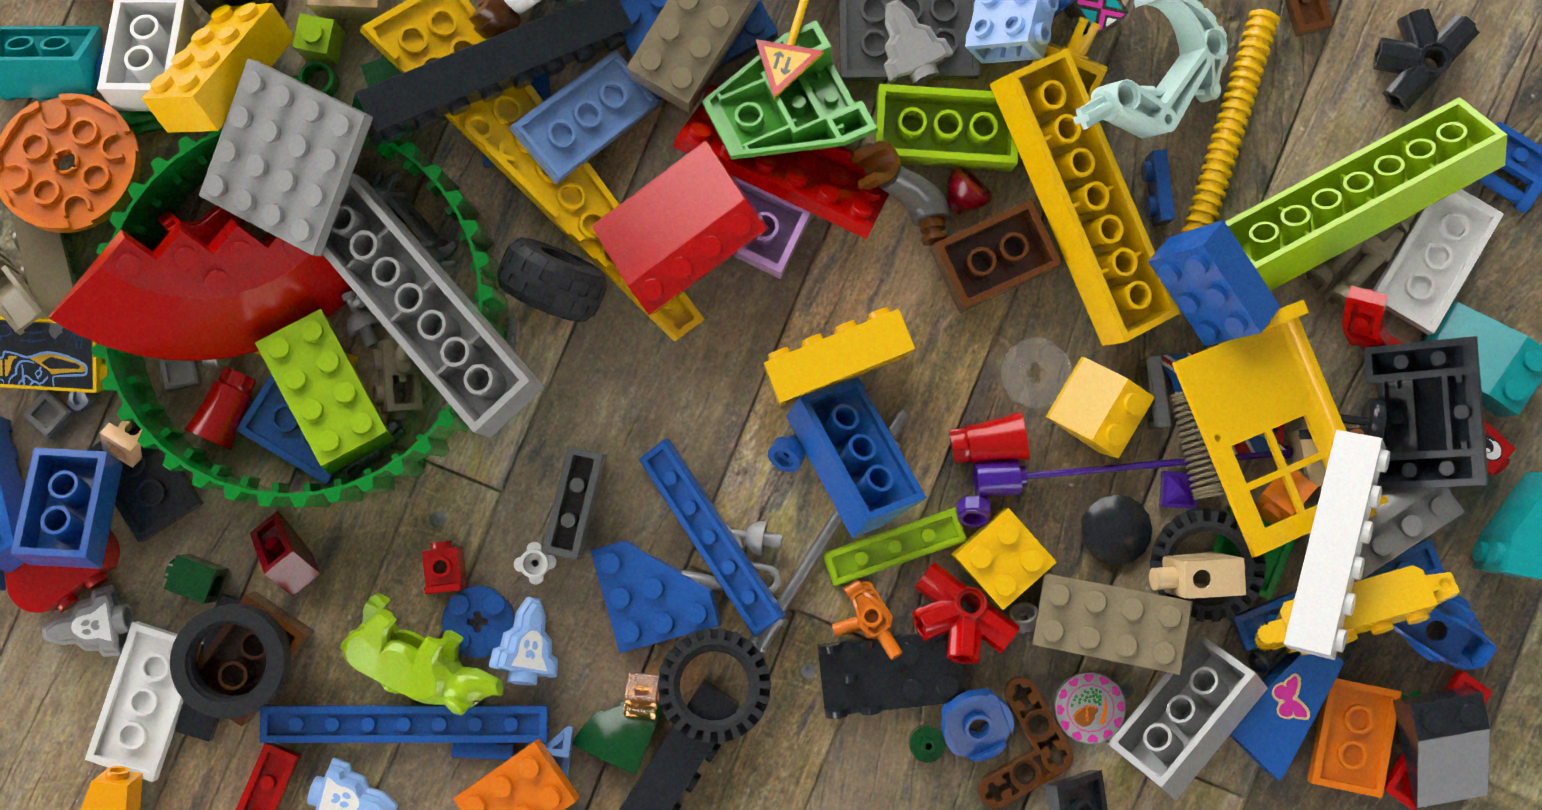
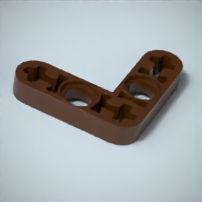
M1016 676L1008 680L1004 686L1003 694L1032 749L980 779L977 785L978 796L985 806L993 809L1006 806L1066 772L1073 763L1072 749L1037 687L1031 680L1023 676ZM1017 684L1023 688L1029 687V691L1025 695L1032 706L1036 702L1039 703V707L1028 709L1022 716L1019 712L1026 710L1023 702L1018 698L1012 699V695L1016 693L1014 687ZM1037 714L1045 716L1048 721L1046 731L1041 734H1034L1029 729L1030 719ZM1054 733L1057 735V738L1050 739L1053 746L1058 751L1064 750L1065 752L1060 756L1062 760L1060 764H1056L1054 761H1047L1051 756V752L1045 743L1040 747L1037 745L1038 742L1048 740ZM1021 764H1030L1034 768V777L1028 783H1021L1016 780L1015 771ZM1008 772L1010 781L1017 789L1011 792V788L1007 785L999 790L1001 797L995 800L992 796L985 797V794L989 792L987 785L992 782L996 786L1006 783L1007 781L1002 775Z

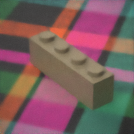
M20 218L13 219L15 231L12 237L16 248L21 253L23 261L21 275L26 280L25 283L28 284L31 295L47 314L45 317H48L84 274L74 232H48L31 226Z

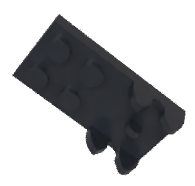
M949 632L926 641L918 633L895 635L893 637L903 653L893 660L889 658L878 639H859L817 644L825 717L841 719L849 714L875 715L883 710L946 704L956 696L966 692L963 664L947 659Z

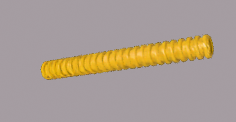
M1256 9L1248 14L1250 21H1247L1245 24L1247 31H1244L1242 34V40L1244 41L1239 43L1240 51L1235 56L1237 61L1232 66L1234 72L1230 73L1229 76L1231 82L1226 85L1228 92L1223 95L1225 102L1220 105L1222 113L1217 115L1216 119L1219 123H1216L1213 127L1216 133H1213L1210 137L1212 143L1207 147L1209 154L1204 156L1206 164L1201 166L1200 170L1203 174L1198 176L1197 180L1200 184L1194 188L1197 194L1191 198L1193 205L1188 208L1190 216L1185 217L1187 226L1182 227V233L1215 223L1214 221L1220 217L1217 211L1222 209L1223 203L1221 200L1226 197L1224 189H1228L1230 185L1227 179L1232 178L1233 175L1230 170L1236 165L1233 159H1236L1239 155L1237 148L1242 146L1240 138L1245 136L1243 128H1246L1249 123L1246 118L1251 116L1252 111L1250 108L1255 104L1253 97H1256L1258 94L1256 87H1259L1261 84L1259 77L1264 75V68L1262 67L1267 65L1266 57L1271 52L1269 46L1273 45L1274 42L1272 36L1277 32L1275 26L1280 23V17L1272 11Z

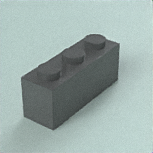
M568 446L542 552L575 560L582 559L607 455Z

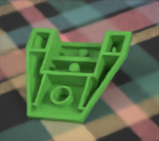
M817 20L800 27L795 46L822 50L824 54L775 99L773 98L759 54L702 100V104L731 160L845 146L878 132V128L863 101L854 102L832 63L831 45ZM790 31L784 33L775 43L786 44Z

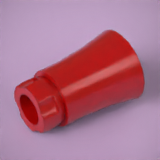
M225 366L219 375L218 381L214 380L206 398L184 430L231 450L237 432L236 429L252 397L249 394L254 389L257 380Z
M1021 411L1002 418L965 425V428L949 431L955 464L969 462L970 460L973 464L995 460L1030 459L1027 433Z

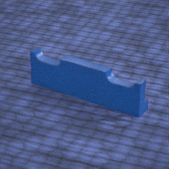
M453 743L451 757L506 761L513 756L514 743L510 745H498L497 743Z

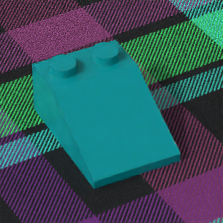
M1453 300L1435 333L1426 335L1423 341L1477 336L1483 407L1498 418L1519 415L1542 381V345L1529 336Z
M1525 472L1481 531L1478 541L1474 544L1472 550V558L1475 561L1473 569L1511 577L1542 580V472Z

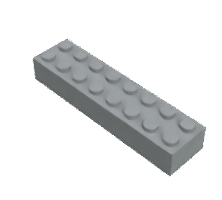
M352 173L322 254L469 428L476 434L491 438L545 386L364 178Z

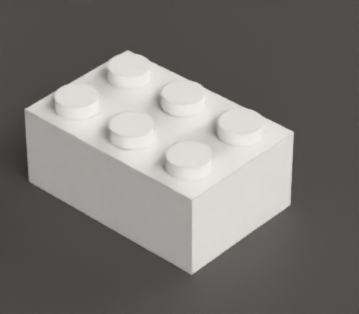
M114 0L97 90L116 111H150L141 99L151 88L150 83L169 68L172 64L171 59L190 44L192 35L199 30L200 19L187 0Z

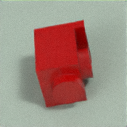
M452 540L430 543L431 550L422 551L425 594L466 589L467 580L463 546L452 547ZM439 560H443L447 564V570L443 574L437 571L436 563Z

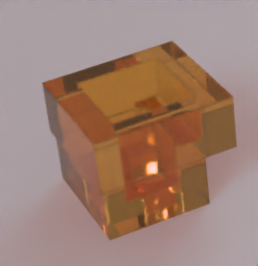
M629 672L623 715L656 718L659 697L657 681L659 676ZM635 689L647 690L648 694L646 696L636 695Z

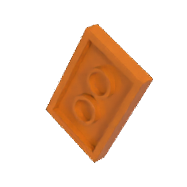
M1336 678L1320 708L1307 781L1311 784L1383 798L1397 720L1393 700L1401 698V691Z
M538 738L463 790L453 800L460 810H565L575 803L580 796L541 739Z

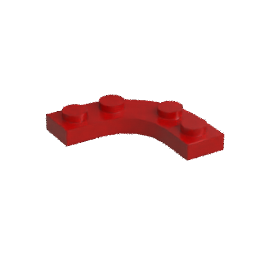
M1350 287L1346 299L1342 327L1344 335L1351 346L1358 345L1364 351L1365 347L1404 344L1393 337L1384 326L1383 316L1388 295L1378 293L1372 289Z

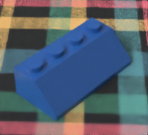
M859 377L800 396L786 417L852 538L884 526L927 498Z

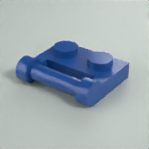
M1500 121L1495 125L1507 134L1505 166L1501 167V169L1527 184L1522 192L1493 173L1477 181L1514 203L1513 208L1521 213H1525L1533 205L1542 190V146Z

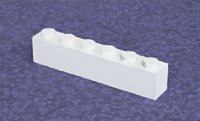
M1336 430L1284 644L1289 649L1335 660L1337 651H1344L1348 631L1342 628L1345 616H1352L1356 594L1351 593L1354 579H1361L1365 564V558L1360 557L1363 543L1369 544L1373 532V522L1368 520L1371 508H1378L1381 499L1382 486H1377L1380 472L1386 473L1390 461V451L1385 450L1386 446L1382 438Z

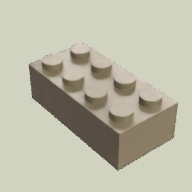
M667 0L626 67L630 79L691 114L759 0Z
M1045 573L1032 645L1180 675L1193 601Z

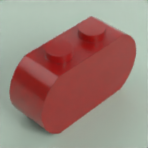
M110 530L102 569L41 566L23 563L11 573L7 572L6 589L9 597L19 608L32 613L56 610L64 612L80 601L78 595L86 589L93 590L108 580L106 574L113 570L119 561L120 547L118 540Z

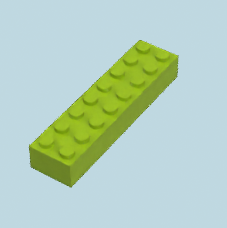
M1458 97L1227 220L1226 224L1271 291L1505 166L1507 134L1462 98Z

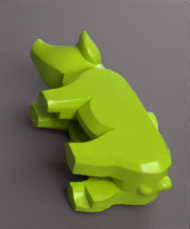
M380 593L374 594L365 603L362 624L355 630L350 631L348 637L340 645L345 660L355 670L381 683L383 689L387 692L401 693L425 704L445 705L452 713L457 715H464L469 708H472L488 696L503 695L501 679L478 668L463 667L459 661V645L464 640L461 635L452 630H446L441 639H436L429 635L424 638L415 632L399 629L395 623L397 619L392 615V612L386 610L391 600Z

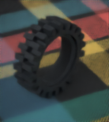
M1212 508L1193 509L1182 515L1179 514L1164 526L1157 536L1151 552L1150 569L1163 567V557L1173 556L1180 543L1190 535L1209 531L1219 533L1229 538L1237 546L1242 558H1244L1246 595L1189 599L1167 594L1164 589L1157 592L1159 595L1193 601L1191 617L1196 618V621L1212 620V622H1219L1222 618L1228 617V619H1231L1241 610L1244 612L1248 609L1249 604L1259 596V591L1265 582V554L1252 558L1235 516L1229 514L1228 511L1214 510Z
M705 628L701 631L687 634L688 636L682 640L680 639L664 657L663 664L660 666L657 689L659 702L665 716L679 732L700 742L722 743L744 735L761 719L770 699V671L764 656L754 646L753 642L735 631H728L724 628ZM718 651L729 654L743 666L747 673L749 686L745 703L735 714L723 720L711 721L698 717L686 707L681 696L680 682L683 671L691 660L700 654Z

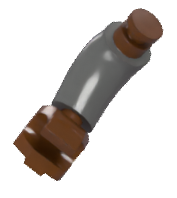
M878 141L874 144L867 143L853 152L854 155L850 156L849 159L853 164L860 165L866 173V177L858 181L859 189L872 190L879 186L904 204L910 212L913 225L920 227V232L925 234L922 237L923 245L933 246L934 243L948 238L947 233L943 232L946 229L945 222L951 217L946 196L933 183L901 166L899 155L890 143L886 141Z

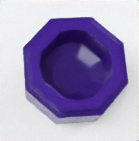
M980 496L964 497L957 502L958 521L969 527H983L992 520L991 502Z

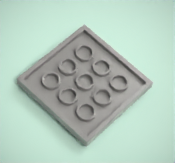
M247 59L199 196L311 255L322 256L373 117L259 61Z

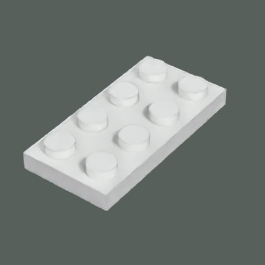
M1463 189L1419 211L1410 226L1409 232L1402 239L1394 253V257L1388 263L1373 289L1378 293L1388 295L1385 310L1427 335L1434 334L1504 214Z
M139 621L131 623L85 760L108 768L124 766L129 768V771L143 773L142 779L151 782L158 780L184 704V700L173 684L170 673L171 649L178 634ZM201 642L198 649L197 661L203 646V642Z

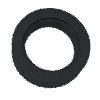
M239 603L211 608L193 617L180 630L170 654L171 678L181 698L196 711L215 718L244 716L271 701L285 684L291 667V647L280 623L269 613L258 607ZM234 624L245 627L252 631L263 644L266 653V669L259 684L249 693L238 696L220 694L212 690L199 674L197 667L199 646L204 637L217 626Z

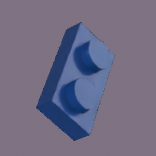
M1167 149L1154 150L1145 157V162H1142L1141 176L1143 182L1148 183L1149 196L1145 199L1147 217H1152V226H1162L1173 221L1175 213Z

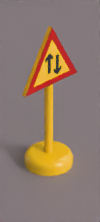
M809 0L799 1L786 44L755 39L774 99L824 54L822 50L795 46Z

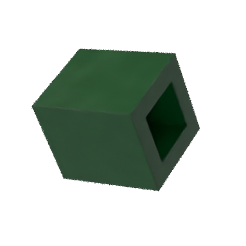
M192 554L176 555V558L169 562L165 570L164 577L167 580L163 589L202 604L216 602L229 568Z

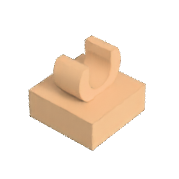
M121 421L118 427L108 423L100 432L102 449L133 468L142 458L141 445L137 442L142 429L136 435H129L127 432L132 428L131 422Z

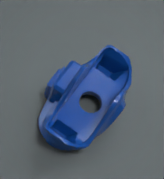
M1459 595L1438 604L1429 614L1430 618L1423 622L1408 625L1407 620L1393 624V630L1402 635L1407 643L1420 655L1433 663H1447L1459 669H1479L1488 664L1497 649L1496 645L1482 631L1475 613L1469 609L1471 607L1469 601ZM1432 621H1442L1446 628L1445 634L1437 640L1429 639L1426 634L1427 625Z

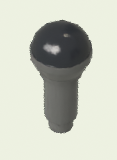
M1287 648L1270 649L1265 652L1264 650L1260 651V649L1253 650L1248 657L1250 668L1258 673L1268 672L1273 666L1275 659L1285 652Z

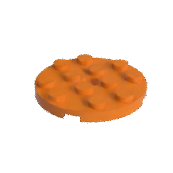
M66 93L59 94V98L42 103L36 101L17 113L0 135V198L16 216L41 230L55 233H73L90 229L105 222L111 217L113 212H118L131 196L127 189L133 182L137 183L139 178L141 152L132 127L114 108L102 100L91 96ZM66 156H74L75 168L71 167L68 170H60L59 164L61 160Z

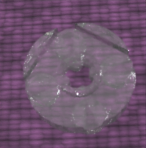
M1040 337L1028 338L1018 342L1006 352L1000 365V381L1008 398L1014 403L1032 409L1052 405L1072 373L1071 362L1067 354L1055 345L1054 342ZM1033 363L1037 364L1038 369L1045 371V376L1039 378V383H1034L1032 378L1027 377L1026 371L1031 369Z

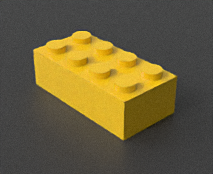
M248 3L241 6L223 5L212 12V19L205 27L192 35L190 44L171 59L172 64L169 68L152 80L150 83L151 88L141 99L167 133L219 131L227 118L247 59L256 60L272 67L294 40V35L273 3Z
M888 306L868 314L869 317L866 319V322L857 325L855 320H851L835 327L834 335L823 339L822 334L819 333L802 340L801 348L790 352L788 347H784L768 354L769 361L764 362V370L779 407L797 401L800 396L850 380L910 356L915 350V346L899 308L890 312Z

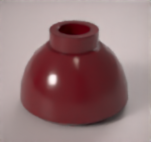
M955 167L948 179V197L946 199L949 207L954 212L961 214L963 210L980 209L992 200L989 189L975 175L963 167Z

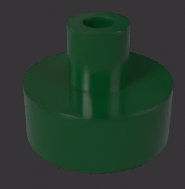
M920 725L909 736V748L913 756L919 761L926 763L934 762L944 753L945 740L942 733L936 727Z

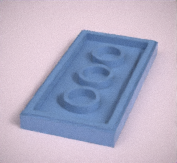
M616 49L520 118L509 129L555 185L648 116L661 104L650 90L630 79L626 68L628 63Z

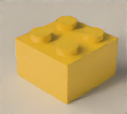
M1009 508L999 510L989 523L980 527L967 539L968 541L963 542L950 554L994 605L1001 610L1008 607L1057 563Z

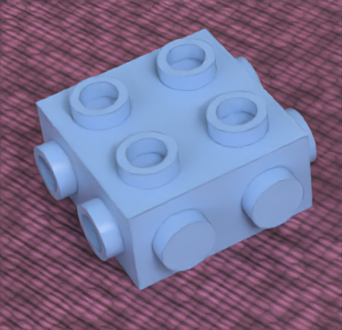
M975 0L970 28L966 34L965 47L982 64L1044 59L1047 44L1051 39V26L1054 13L1059 6V0Z

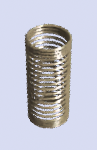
M1184 392L1171 395L1169 397L1171 399L1170 402H1172L1171 406L1177 407L1173 410V413L1177 414L1174 418L1179 420L1176 422V425L1181 426L1177 431L1183 432L1178 437L1185 438L1180 441L1181 444H1187L1181 448L1187 451L1183 453V456L1189 457L1184 462L1191 463L1185 468L1193 469L1188 471L1187 475H1196L1188 479L1190 482H1195L1189 487L1197 488L1191 491L1193 493L1191 495L1193 500L1225 495L1226 493L1221 481H1217L1220 480L1219 476L1214 475L1217 474L1216 469H1211L1215 468L1214 464L1208 463L1212 462L1211 457H1205L1209 456L1208 451H1203L1207 447L1206 445H1200L1204 444V440L1197 439L1202 437L1201 433H1195L1200 430L1198 427H1192L1197 425L1196 421H1190L1195 418L1193 415H1187L1191 414L1192 411L1191 409H1185L1190 406Z

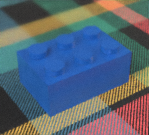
M1224 220L1168 237L1148 261L1204 346L1259 334L1280 308L1279 303Z
M34 448L10 554L28 565L102 569L123 465L105 451Z

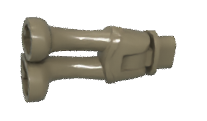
M1414 214L1303 273L1304 280L1315 292L1322 293L1331 285L1339 272L1360 251L1363 252L1365 256L1324 296L1325 301L1329 305L1344 312L1350 287L1360 288L1374 270L1382 263L1389 262L1394 257V250L1401 242L1403 236L1409 232V225L1415 220L1416 215Z

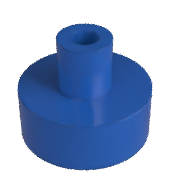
M795 435L776 438L768 450L770 462L776 468L785 472L797 471L806 456L804 448Z

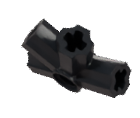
M1422 8L1412 11L1397 20L1403 41L1384 37L1379 40L1374 53L1373 69L1399 74L1382 93L1388 104L1394 109L1406 113L1450 67L1451 63L1480 33L1476 28V23L1467 16L1455 14L1438 32L1430 10ZM1424 58L1434 60L1437 69L1429 67L1425 63Z

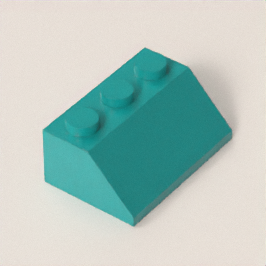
M0 26V98L7 101L17 98L49 100L51 98H59V94L66 93L92 96L98 86L96 62L102 50L101 26Z

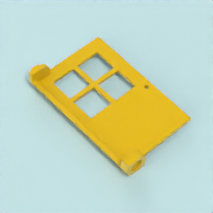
M1304 299L1278 309L1264 330L1259 334L1231 339L1172 363L1252 558L1311 532L1318 504L1305 510L1290 473L1319 460H1322L1326 470L1336 430L1346 431L1299 319L1300 316L1309 313ZM1303 416L1318 453L1287 466L1272 429ZM1263 433L1278 470L1246 483L1231 446ZM1282 477L1297 514L1264 527L1250 490ZM1386 495L1381 496L1379 506L1389 502ZM1374 507L1371 508L1369 517L1377 514Z

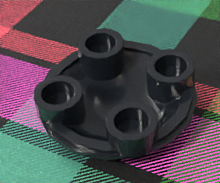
M1114 494L1102 497L1092 504L1082 516L1081 523L1084 543L1092 555L1103 563L1122 565L1133 562L1144 554L1151 542L1153 528L1150 516L1141 503L1129 496Z

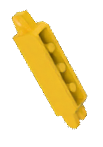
M1411 565L1354 582L1351 593L1356 594L1354 611L1352 616H1345L1342 628L1348 631L1346 644L1358 639L1357 634L1371 630L1372 635H1378L1394 628L1393 624L1407 620L1408 625H1412L1429 619V614L1438 604L1459 594L1460 591L1452 573L1425 575L1423 569ZM1295 599L1284 602L1276 620L1268 622L1267 625L1260 626V629L1257 630L1254 641L1257 648H1260V651L1264 650L1265 652L1270 649L1275 650L1286 647L1289 654L1297 652L1296 650L1289 649L1284 644ZM1300 652L1301 655H1308V653Z

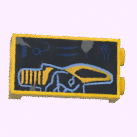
M0 314V387L87 393L105 391L101 381L109 374L105 359L93 357L91 348L97 344L96 342L71 332L48 317L38 318L24 329L25 332L22 335H19Z

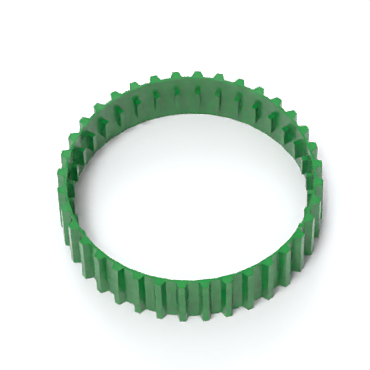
M223 126L219 131H209L208 136L201 138L197 142L184 136L178 140L180 153L173 156L169 161L157 157L151 162L154 175L149 178L145 185L133 182L127 189L133 201L129 204L126 212L112 213L109 220L116 227L112 240L120 230H123L153 251L164 230L157 217L168 210L174 215L185 199L204 182ZM366 135L361 150H364V147L367 146L376 149L378 154L390 162L393 156L404 161L402 167L416 178L422 172L431 179L425 186L436 197L443 193L450 204L444 210L454 221L459 219L464 231L459 237L471 249L473 263H469L470 271L477 275L478 293H474V301L478 303L481 314L506 341L507 332L498 327V312L508 308V299L497 291L495 281L498 280L497 271L500 264L487 253L493 246L494 241L492 236L475 221L479 216L477 209L459 192L460 188L436 163L433 164L413 143L408 141L403 144L400 140L386 144L383 140L373 145L369 136ZM109 243L99 244L96 253L100 255ZM98 343L91 348L93 357L105 359L109 374L101 381L104 390L117 392L123 402L117 411V415L121 421L136 422L142 429L137 442L143 448L160 449L166 453L163 466L168 470L193 472L192 485L201 489H224L225 498L233 501H258L259 506L295 508L330 507L331 503L361 502L364 499L365 492L388 493L395 490V478L398 476L417 478L423 474L422 461L430 455L445 457L450 452L446 440L453 435L455 430L468 432L470 429L449 404L445 410L440 409L437 413L439 418L427 433H420L415 437L418 441L405 453L396 452L391 456L393 461L381 469L368 468L363 470L364 477L352 482L349 478L334 479L335 487L321 490L320 484L307 483L303 484V492L298 493L289 492V483L272 482V487L268 488L259 485L261 478L255 476H242L240 478L230 473L232 467L215 464L205 456L207 452L201 448H194L183 436L184 432L173 425L165 412V408L159 403L147 375L143 356L122 352Z

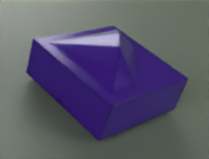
M1161 471L1159 507L1197 509L1198 500H1193V496H1191L1193 494L1191 491L1197 488L1189 487L1195 482L1188 481L1190 477L1196 475L1190 476L1187 473Z

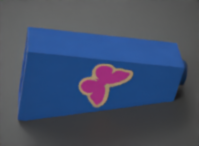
M1299 651L1287 653L1261 679L1268 689L1229 736L1269 776L1280 780L1288 770L1344 662L1337 655L1335 660L1312 654L1301 655Z

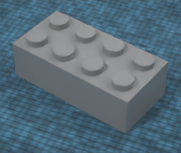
M1199 633L1185 649L1181 674L1166 672L1110 740L1108 745L1176 801L1268 688L1254 671Z

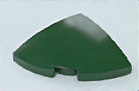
M628 699L621 701L620 705L606 711L601 709L582 726L572 744L603 761L636 775L663 711L660 702L650 699Z

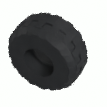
M524 237L517 238L508 245L497 271L499 286L507 294L537 310L576 322H585L596 315L608 286L603 271L590 262L550 244Z

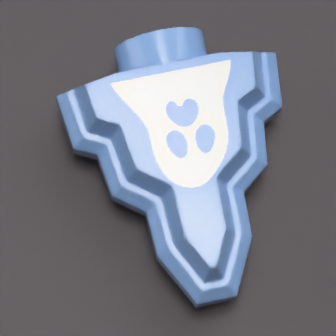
M534 597L525 598L515 614L513 627L503 633L500 646L492 650L489 667L508 672V683L535 686L537 685V677H557L558 658L552 654V639L545 632L546 615L541 599Z
M333 757L325 777L316 776L314 778L307 798L308 805L316 806V810H397L398 803L388 794L371 788L366 776L354 772L351 763Z

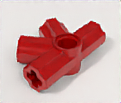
M935 562L932 563L914 587L933 602L912 612L914 626L918 635L926 641L949 632L947 659H951L955 663H978L980 660L981 639L1001 654L1020 629L1017 624L990 605L981 590L975 587H966ZM960 602L969 603L974 613L965 612Z

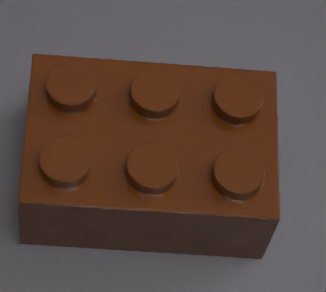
M1032 199L934 243L930 250L959 313L1054 271L1062 264Z
M256 591L245 594L239 604L252 605L266 611L280 623L290 643L292 664L314 633V630ZM225 624L198 660L197 667L201 678L212 690L229 696L243 695L252 691L261 681L266 669V653L260 639L252 631L239 625ZM260 708L244 716L229 719L242 727L253 720Z

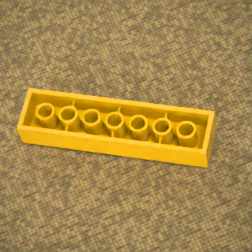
M1069 48L990 83L989 85L1102 346L1126 343L1180 314L1177 304L1148 263L1155 254V251L1100 122L1087 129H1083L1081 123L1075 124L1073 117L1077 116L1075 110L1091 100Z

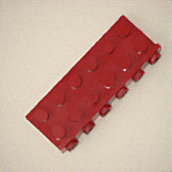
M709 84L705 90L703 99H705L718 87L713 84ZM702 102L678 133L673 145L674 148L688 154L704 141H707L732 176L865 239L868 238L889 196V193L879 186L872 190L859 189L858 181L866 177V173L860 165L853 164L849 159L850 156L854 155V151L844 146L731 160Z

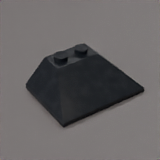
M1477 336L1365 347L1366 383L1377 384L1378 398L1384 399L1387 408L1383 441L1386 446L1385 450L1390 451V461L1386 473L1380 472L1377 486H1382V490L1489 485Z

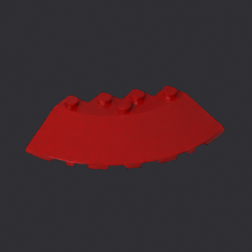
M231 218L208 246L176 224L154 252L123 230H120L48 318L81 337L105 347L133 355L182 361L225 359L259 351L255 342L319 309L323 311L327 318L347 303V301H343L341 295L353 289L323 254L322 256L311 255L269 232L260 240Z

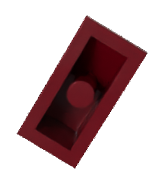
M278 511L250 532L264 574L291 596H294L303 587L311 584L321 574L313 553Z

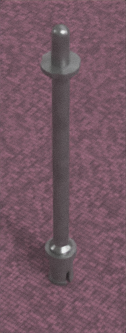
M905 407L898 408L887 424L893 439L896 438L909 417V411ZM896 442L898 448H900L901 444ZM836 507L777 599L786 617L760 635L754 637L751 634L748 638L760 652L765 654L781 627L785 628L787 625L786 612L841 526L843 520Z

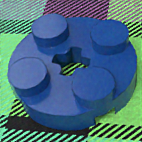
M489 586L469 587L452 596L448 601L442 617L443 633L446 630H452L464 638L459 645V652L473 658L487 657L492 654L493 648L500 646L503 633L513 627L515 613L510 602L496 589ZM475 611L481 612L482 618L488 619V625L482 626L481 632L475 631V626L470 625V619L475 617Z
M989 688L969 690L961 693L952 701L946 703L941 711V732L947 746L957 756L968 757L970 761H985L997 756L1007 746L1005 741L1008 739L1010 732L1013 734L1014 718L1005 701L994 694ZM976 719L986 720V722L981 724L982 730L978 732L974 728H969Z

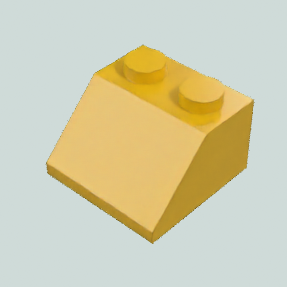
M1081 357L1048 411L1046 418L1098 453L1119 458L1155 397L1128 378L1085 357Z

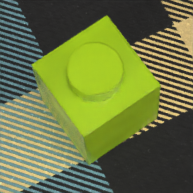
M299 13L292 48L304 59L338 65L345 31L333 19Z

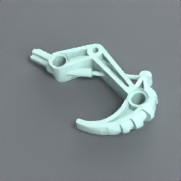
M1134 0L1135 8L1149 5L1164 13L1174 29L1180 56L1156 88L1154 86H1139L1129 79L1097 87L1092 92L1091 101L1075 110L1077 116L1073 117L1075 124L1081 123L1082 128L1087 129L1103 119L1144 139L1174 131L1194 96L1200 102L1215 100L1220 96L1221 86L1219 80L1222 69L1229 57L1226 55L1228 46L1227 34L1224 28L1216 22L1215 15L1208 8H1204L1203 4L1198 0Z

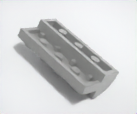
M1448 487L1382 490L1381 496L1386 495L1389 502L1375 508L1377 514L1369 517L1368 521L1373 522V532L1369 544L1363 543L1360 557L1365 558V564L1360 580L1465 512ZM1311 532L1301 536L1307 547Z

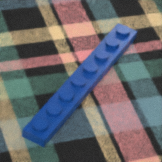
M263 705L260 707V743H532L538 738L543 743H547L549 739V705H475L469 708L462 716L452 713L445 705Z

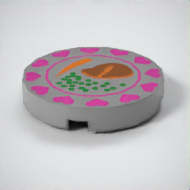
M1086 671L1066 678L1056 690L1053 701V710L1058 725L1063 732L1075 741L1086 744L1102 743L1113 737L1123 725L1126 713L1124 696L1118 685L1103 674Z

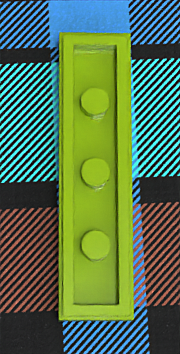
M953 507L824 552L822 555L832 584L835 587L968 540L962 523L958 521L957 509Z

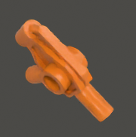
M856 579L843 587L854 605L857 616L832 624L835 637L862 630L867 639L879 640L891 660L900 656L903 651L889 631L891 630L893 616L872 583Z

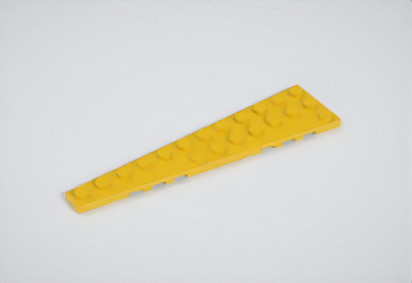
M406 0L362 25L360 30L401 73L487 40L474 30L475 25L469 20L476 11L469 0ZM531 84L518 90L515 87L506 89L499 98L491 102L484 103L483 99L477 101L460 115L452 116L451 113L445 115L647 314L625 283L592 228V225L620 205L587 161L555 185L509 130L512 124L544 102ZM685 292L658 312L648 315L674 342L705 320Z

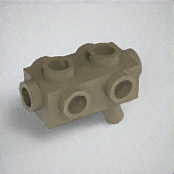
M391 334L385 335V340L376 343L377 349H372L370 353L371 368L373 371H378L379 385L373 386V402L375 406H380L381 414L390 413L391 420L412 419V412L423 410V404L427 401V388L425 383H421L419 367ZM394 389L402 392L403 398L400 402L394 401Z

